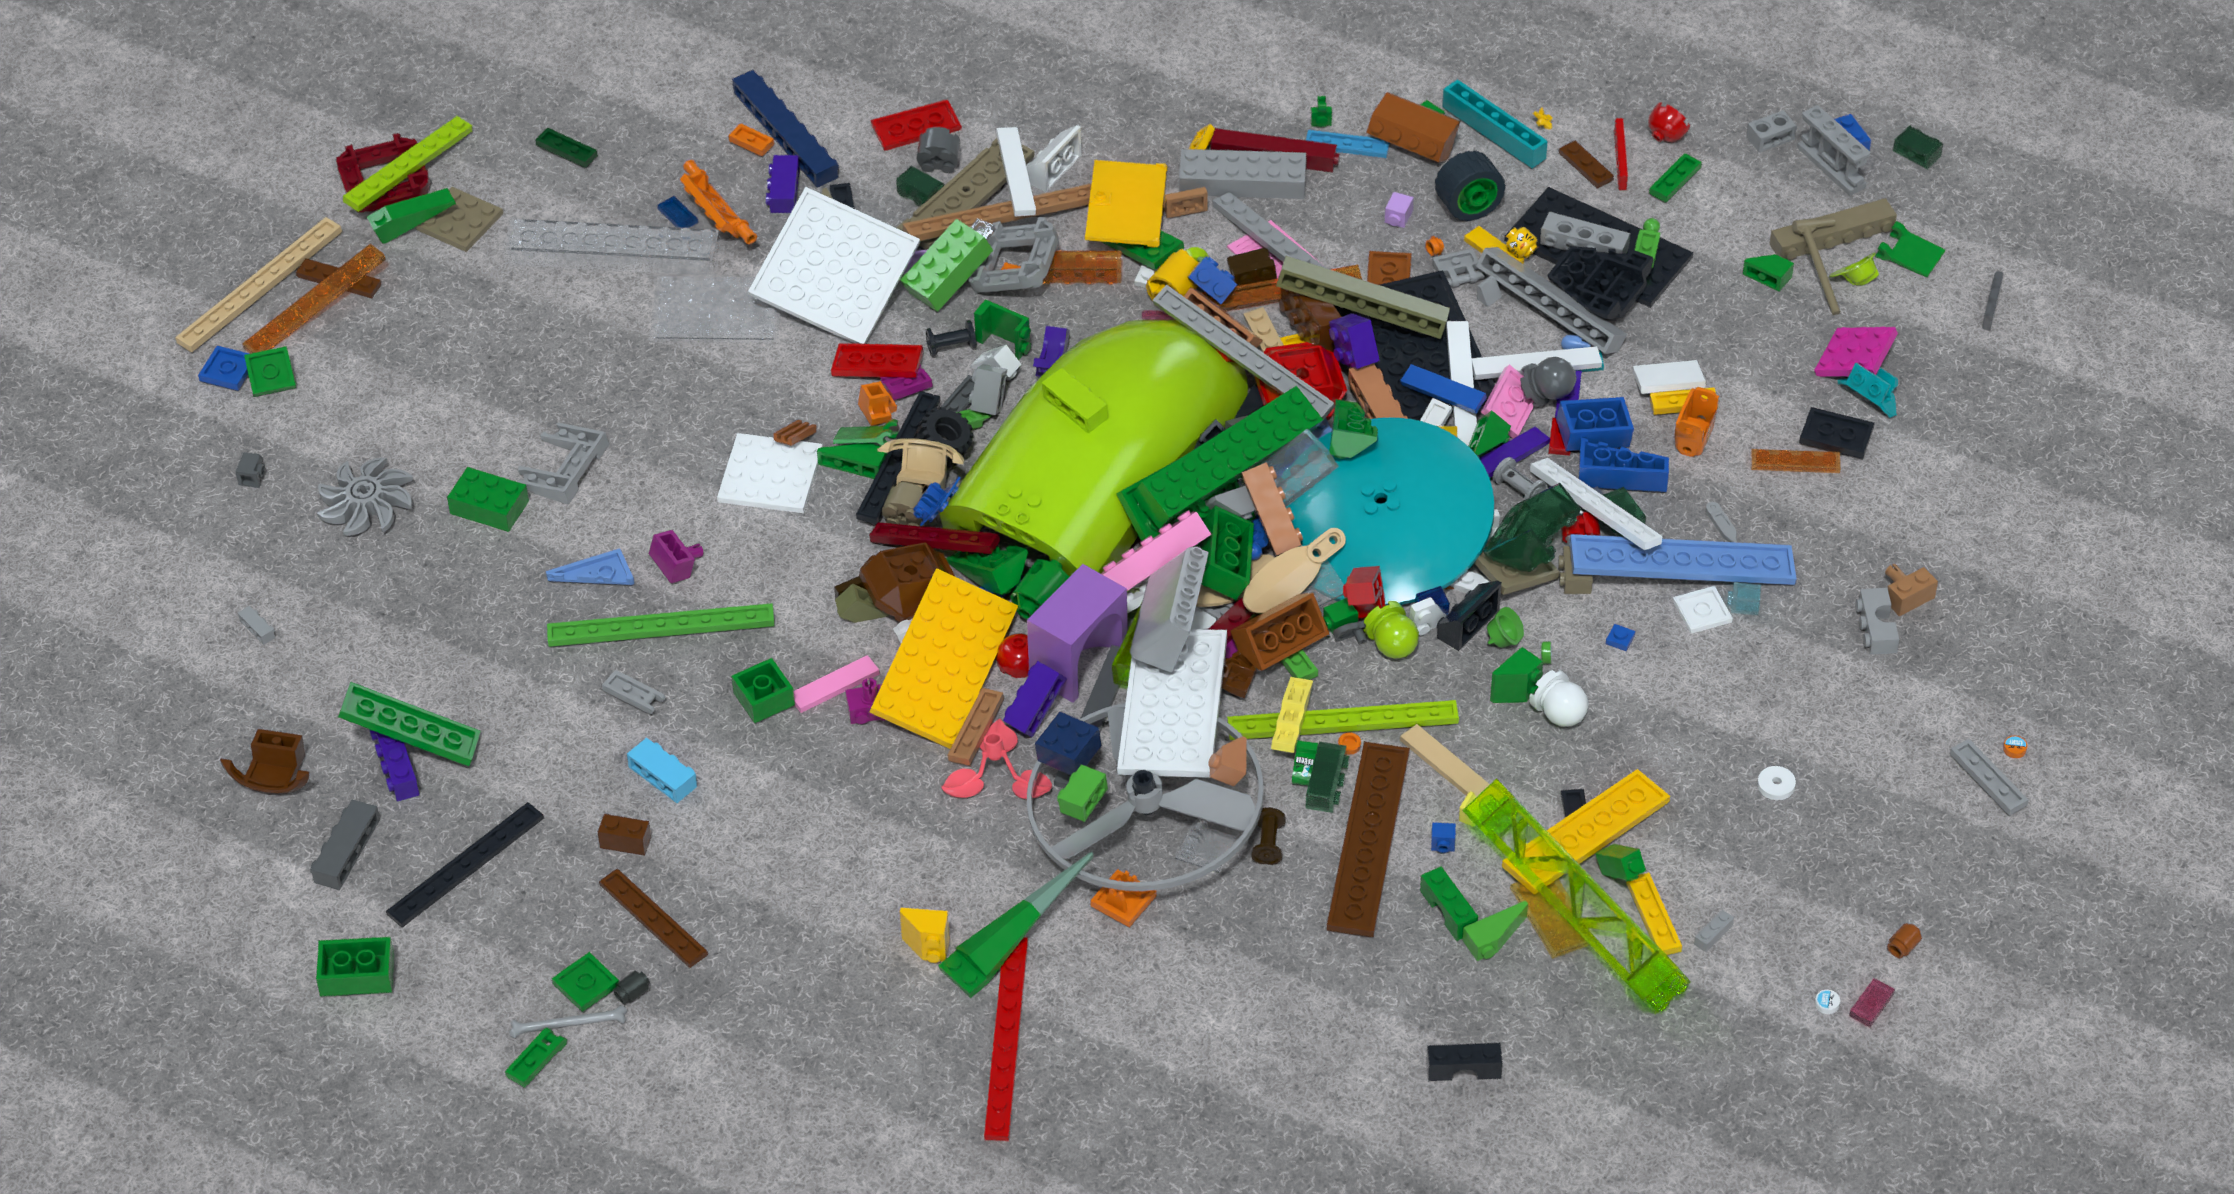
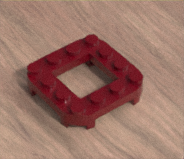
M400 133L392 134V141L354 150L352 144L346 146L345 151L339 157H336L338 173L345 194L364 181L360 169L392 162L417 144L416 139L413 138L411 140L401 137ZM425 165L413 174L407 175L406 182L397 184L358 213L379 210L386 205L428 194L430 181Z

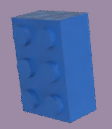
M1624 397L1560 401L1556 420L1566 451L1580 450L1581 437L1589 439V443H1608V447L1618 448L1620 446L1630 447L1634 427Z

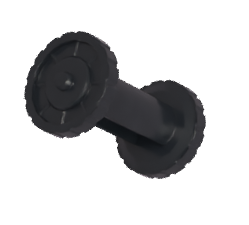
M967 320L965 322V329L936 335H933L931 328L925 330L926 344L931 357L936 356V348L968 342L971 349L976 348V334L971 320Z

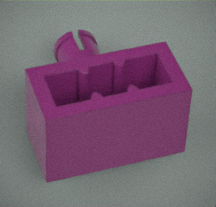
M672 529L653 535L648 554L669 582L674 583L690 578L695 558L703 556V548L699 543L685 547Z
M869 678V685L867 679L862 682V687L845 690L851 724H865L868 721L885 720L870 713V709L882 684L877 685L876 680Z

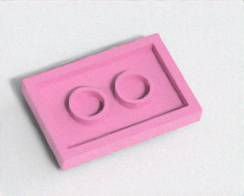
M1509 364L1502 371L1481 412L1486 415L1492 410L1511 425L1508 435L1514 439L1519 436L1534 407V401L1532 398L1527 399L1520 381V378L1524 376Z

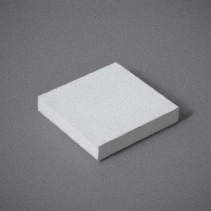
M1715 586L1673 597V603L1690 634L1732 623L1733 618Z

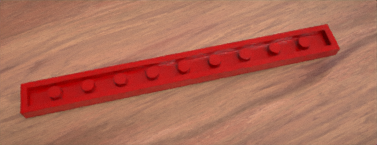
M1023 937L1001 966L984 1140L1009 1141L1028 937Z

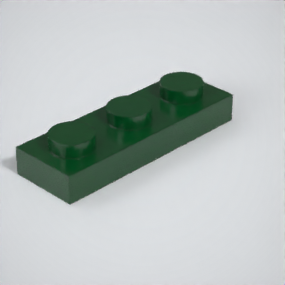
M548 127L535 139L536 146L584 168L598 156L597 149Z

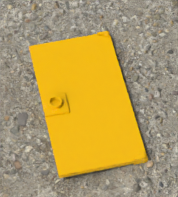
M1094 160L1085 240L1158 247L1160 244L1159 238L1167 165L1156 163L1155 165Z

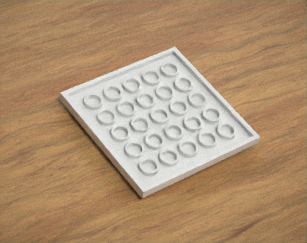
M805 187L753 281L748 295L854 344H866L915 253L920 239Z

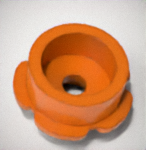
M1432 236L1425 243L1426 250L1431 256L1442 254L1444 244L1441 239Z

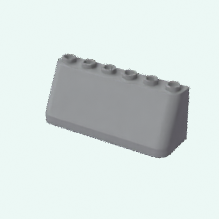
M1189 547L1150 575L1146 584L1130 649L1131 655L1136 660L1172 673L1191 630L1208 557L1207 551L1199 547Z

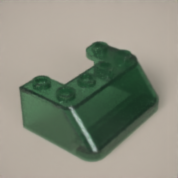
M1558 483L1514 505L1503 518L1483 552L1489 560L1521 572H1531L1539 564H1548L1555 558L1556 549L1554 546H1547L1552 543L1554 534L1564 526L1570 527L1577 521L1576 517L1581 509L1563 485Z

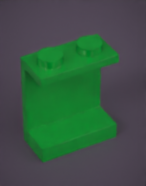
M986 299L974 312L976 342L983 344L993 334L1015 344V357L1018 360L1024 354L1027 355L1031 349V328L1028 317Z

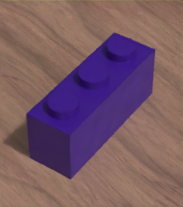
M773 155V164H769V176L771 178L767 179V190L770 193H766V205H770V213H791L796 205L800 170L798 155Z
M1037 661L1030 668L1024 685H1021L1017 690V697L1013 704L1006 709L1003 721L1033 737L1067 678Z

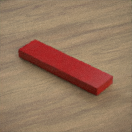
M1616 118L1614 142L1618 190H1627L1628 170L1623 118Z

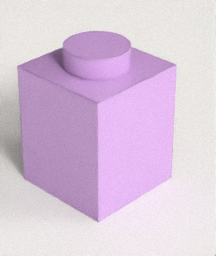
M1393 192L1385 208V223L1405 228L1413 212V197Z

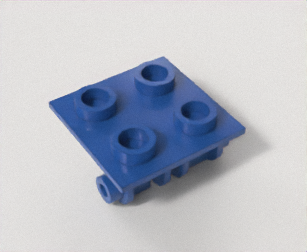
M958 477L945 490L937 482L928 486L913 509L914 516L923 519L920 526L927 520L932 522L937 514L946 508L949 503L947 499L948 497L951 498L959 487L956 484L961 477Z

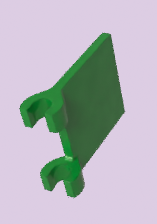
M1896 221L1892 226L1893 230L1889 236L1898 239V242L1893 249L1888 244L1881 242L1875 257L1881 260H1890L1928 278L1946 250L1909 232L1902 223Z
M889 420L883 426L840 427L833 439V444L878 443L882 446L887 442L884 438L885 436L896 438L899 431L893 432L890 427L897 426L898 420Z

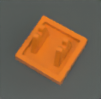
M1118 869L1109 878L1116 881L1140 882L1136 875L1131 877L1128 871L1122 872ZM1102 887L1090 900V906L1130 928L1157 896L1156 890L1124 891Z

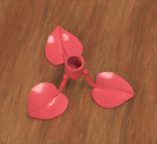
M1001 719L995 721L988 729L980 745V749L983 752L978 774L971 769L956 770L948 776L941 789L945 793L959 798H967L978 794L984 788V782L979 778L983 776L986 759L989 758L996 761L1003 757L1013 778L1017 780L1012 785L1014 794L1020 798L1027 799L1028 782L1032 770H1026L1021 776H1018L1007 756V752L1012 750L1018 743L1016 733L1007 727ZM1041 772L1037 776L1032 798L1039 797L1052 789L1051 781Z

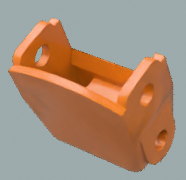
M1696 387L1695 389L1692 388L1689 392L1675 426V447L1681 454L1690 457L1702 454L1714 428L1719 396L1714 391ZM1701 395L1707 396L1708 399H1704Z

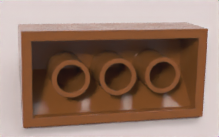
M1386 92L1372 113L1366 133L1434 161L1442 162L1449 158L1460 121Z
M1314 593L1298 594L1230 630L1238 651L1259 671L1274 665L1330 634Z

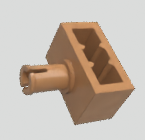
M1892 564V566L1890 565L1886 569L1885 574L1894 582L1888 585L1891 608L1898 616L1935 598L1938 581L1925 567L1909 575H1905L1896 564Z

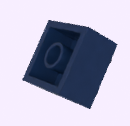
M1059 712L1035 742L1037 760L1069 775L1076 772L1081 765L1086 766L1102 746L1098 727L1063 712Z

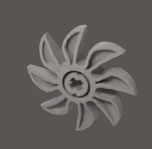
M375 458L365 462L360 467L361 476L355 478L351 473L348 461H346L339 467L336 474L339 487L319 483L318 491L320 497L330 507L318 512L317 515L321 520L330 524H344L348 522L343 531L345 536L356 535L367 530L371 526L369 516L376 515L380 521L382 532H385L394 522L391 506L412 509L413 505L410 494L401 485L412 481L413 477L408 472L400 469L383 470L387 463V458Z

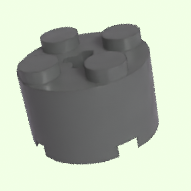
M932 127L926 129V133L920 134L916 159L923 172H933L934 169L942 170L944 173L954 172V168L958 163L961 143L957 134L954 136L949 133L950 130L942 127Z

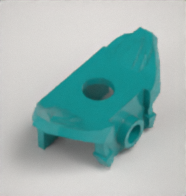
M1855 363L1849 377L1838 380V384L1849 386L1878 405L1889 418L1897 415L1893 391L1898 386V379L1881 367L1875 375L1863 366Z

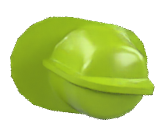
M1876 252L1867 255L1856 263L1831 273L1829 277L1842 274L1853 285L1862 286L1869 283L1879 275L1872 258Z

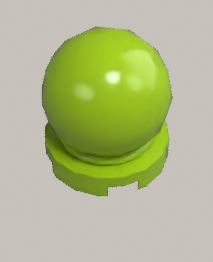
M1388 601L1389 605L1381 609L1377 606L1367 615L1364 620L1366 627L1363 630L1370 639L1375 640L1378 650L1388 658H1405L1415 650L1419 640V631L1415 622L1406 616L1405 609L1400 603Z

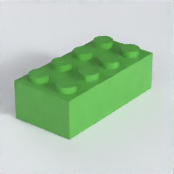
M955 219L900 281L911 295L938 312L994 250L983 235L960 220Z

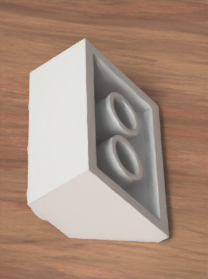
M1076 125L1060 132L1049 142V145L1043 151L1038 153L1031 163L1026 165L1030 185L1047 192L1081 157L1080 126Z

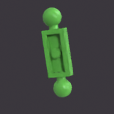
M1649 218L1643 224L1644 230H1639L1635 251L1652 256L1654 260L1653 268L1661 233L1658 232L1660 230L1658 220Z

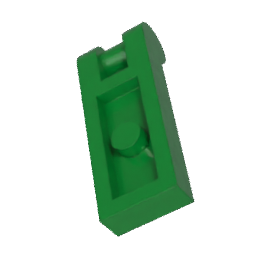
M547 1027L544 1028L505 1070L506 1077L525 1088L557 1052L567 1045V1039L561 1035L556 1036L554 1031Z

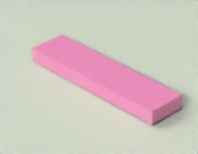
M868 655L795 690V706L802 713L845 692L847 689L861 684L865 679L869 680V678L880 675L879 669Z

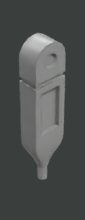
M1709 502L1706 505V514L1726 541L1737 543L1736 529L1725 512L1722 511L1723 509L1718 503Z

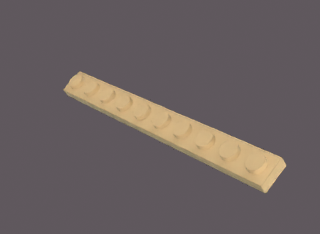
M325 217L175 337L177 344L190 352L196 350L297 269L305 258L309 259L342 232L341 226Z

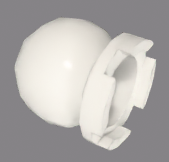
M1559 669L1558 672L1551 670L1536 683L1538 689L1534 695L1530 694L1529 697L1530 704L1536 710L1544 711L1547 718L1560 727H1571L1582 721L1589 705L1587 695L1579 685L1569 682L1568 676Z

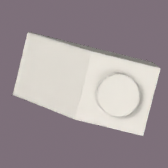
M1003 345L982 353L970 365L974 370H977L982 364L1008 369L1006 376L1008 381L1017 374L1016 370L1021 366V363L1008 346Z

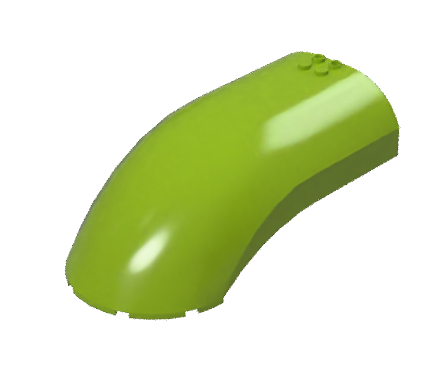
M1177 320L1127 321L1082 339L1065 352L1026 391L959 484L956 493L949 498L946 508L939 513L943 528L979 532L982 526L985 525L1049 555L1050 561L1055 559L1062 564V570L1068 576H1071L1082 564L1101 574L1104 572L1103 567L1112 561L1117 563L1123 559L1121 555L1130 549L1138 537V533L1116 493L1193 451L1201 433L1215 419L1225 428V421L1235 418L1247 397L1248 380L1245 368L1236 362H1227L1211 344ZM1060 368L1064 369L1067 373H1072L1078 382L1083 386L1087 385L1093 394L1098 398H1103L1108 405V419L1090 433H1087L1043 397L1042 382Z

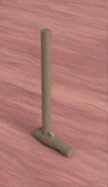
M1835 218L1794 220L1792 223L1793 230L1804 235L1832 315L1840 314L1838 303L1812 235L1816 228L1834 226Z

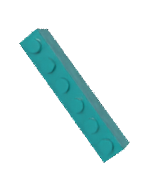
M1457 79L1443 89L1442 107L1527 166L1534 168L1546 159L1548 140Z

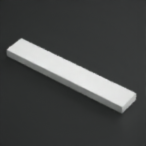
M1017 127L997 128L996 135L1014 215H1036Z
M1597 346L1471 359L1475 380L1499 378L1504 368L1509 364L1520 374L1524 375V372L1521 371L1522 367L1531 363L1538 365L1548 357L1556 356L1563 358L1571 363L1574 370L1601 368L1602 361Z

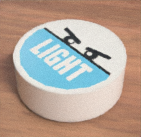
M1822 990L1816 995L1815 1006L1821 1013L1832 1014L1839 1009L1840 997L1836 992Z

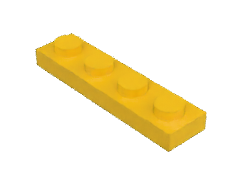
M1650 873L1640 874L1637 879L1626 881L1658 956L1682 952V944Z

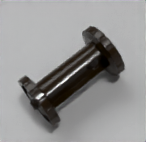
M1265 807L1261 810L1260 818L1257 822V825L1262 828L1260 844L1255 845L1251 850V857L1258 864L1275 865L1282 860V850L1275 846L1277 829L1285 825L1286 817L1277 808Z

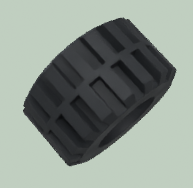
M940 407L939 410L934 408L931 412L928 411L925 414L913 438L949 445L964 457L972 444L974 433L971 432L972 426L967 424L968 420L966 417L963 418L961 413L953 412L954 409L951 408L946 410L945 407ZM938 434L943 435V436L946 437L948 440L943 439V438L940 437ZM949 456L947 457V467H951L952 464L956 465L957 463H952L953 460Z

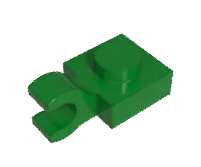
M1317 96V107H1311V127L1332 126V106H1327L1326 96Z

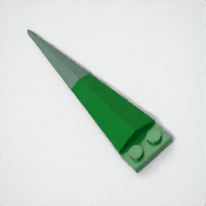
M1093 852L1081 858L955 948L956 951L938 965L939 970L972 998L989 984L1036 921L1078 873L1092 860Z

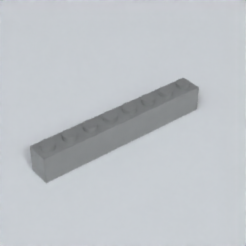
M1500 248L1484 249L1476 265L1477 268L1489 276H1495L1498 282L1594 347L1597 346L1603 353H1617L1620 350L1627 333L1603 317L1587 311L1567 293Z

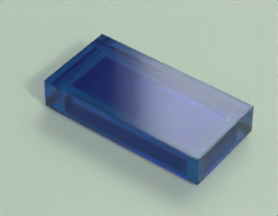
M675 196L657 205V209L681 232L699 223L698 218Z

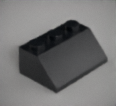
M1497 580L1478 584L1473 590L1468 591L1464 599L1459 604H1455L1446 617H1442L1438 621L1436 626L1437 638L1459 651L1500 610L1502 582Z

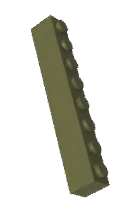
M1285 256L1276 284L1277 287L1441 339L1450 310L1448 307L1290 256Z

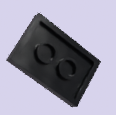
M1811 407L1799 443L1863 459L1875 423Z

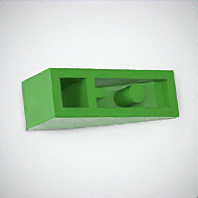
M1526 900L1463 927V942L1476 961L1493 957L1527 918L1528 903Z

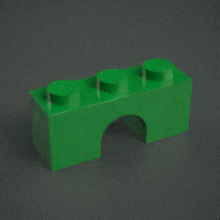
M1442 866L1421 875L1420 892L1432 908L1439 905L1444 915V925L1456 941L1463 939V927L1477 922L1478 915Z

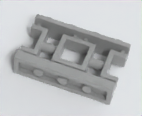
M1819 105L1804 111L1802 117L1810 126V131L1801 136L1803 141L1797 143V149L1849 196L1865 189L1867 183L1858 173V168L1867 164L1865 158L1870 156V151ZM1831 146L1834 147L1837 150V152H1834L1831 149Z

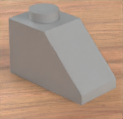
M1246 486L1216 495L1204 501L1210 510L1216 505L1246 520L1252 517V512L1256 511Z

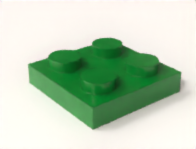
M287 346L244 355L253 397L296 388Z
M590 952L551 978L552 984L581 1012H584L611 993L619 982Z

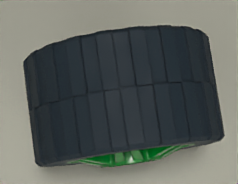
M1465 151L1450 158L1438 171L1437 178L1435 179L1437 195L1450 213L1461 221L1478 220L1487 216L1500 204L1506 189L1505 180L1488 156L1479 151Z

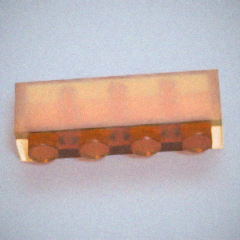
M1055 251L1043 283H1121V251Z

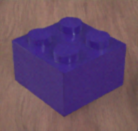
M1349 314L1329 321V334L1335 345L1334 356L1339 363L1358 369L1380 361L1370 319Z

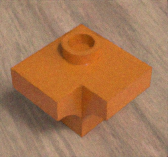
M881 381L861 385L858 406L870 425L886 423L891 420V413L896 412L897 405Z

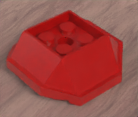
M1303 342L1268 347L1263 352L1295 376L1302 377L1303 379L1301 380L1330 399L1334 404L1336 399L1342 400L1346 395L1347 387L1339 362L1334 356V352L1326 350L1321 345ZM1254 375L1264 406L1281 396L1279 392ZM1334 408L1326 416L1327 420H1330L1334 414Z

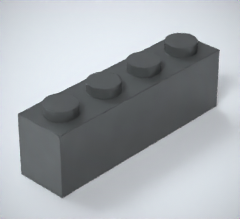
M352 799L348 807L343 809L340 821L337 825L333 826L329 840L322 845L318 859L314 860L311 865L310 872L315 884L336 890L341 889L380 821L377 806Z

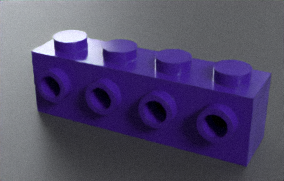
M369 729L372 741L377 740L378 743L375 744L378 758H383V761H380L383 774H388L389 778H386L389 792H394L397 802L419 796L416 777L404 742Z

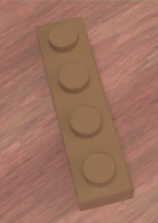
M986 688L981 689L948 753L949 761L971 765L1004 700L1003 692Z

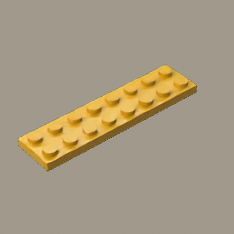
M1636 769L1502 860V868L1535 895L1669 803L1670 795Z

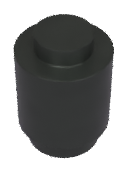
M634 970L616 984L613 993L625 1005L627 1002H633L648 991L650 981L643 972L639 973Z

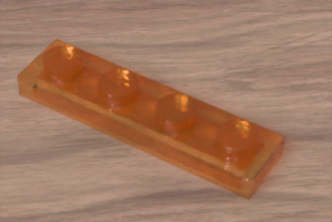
M1751 449V470L1840 473L1841 469L1840 452Z

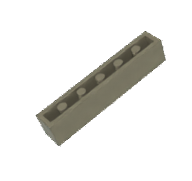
M1884 198L1815 218L1834 217L1835 225L1816 228L1812 235L1818 250L1830 249L1839 244L1851 243L1860 238H1869L1874 234L1891 231L1892 226L1896 222L1897 214L1887 199ZM1792 225L1771 230L1769 245L1776 255L1792 260L1797 256L1810 254L1804 235L1794 232Z

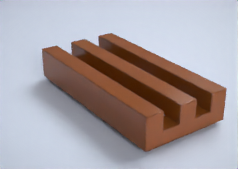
M797 420L775 432L773 440L792 446L816 432V425L812 424L809 426L808 422L802 423L801 420Z

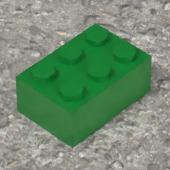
M467 467L447 496L450 514L510 532L528 504L529 498L526 484Z
M391 937L319 940L316 981L320 996L392 993L394 949Z

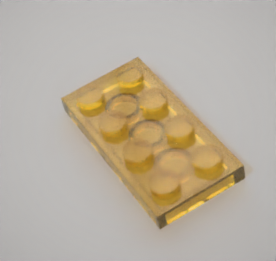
M1559 879L1535 895L1520 882L1510 885V889L1518 903L1525 900L1528 903L1527 918L1552 959L1595 944L1596 939Z

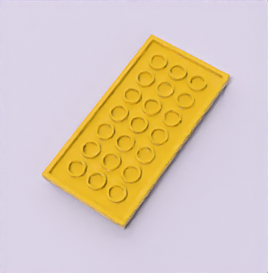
M936 568L874 700L870 713L951 749L979 695L997 655L998 647L1007 633L1018 605Z

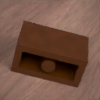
M609 814L603 815L597 832L600 848L643 856L646 855L652 838L649 821Z

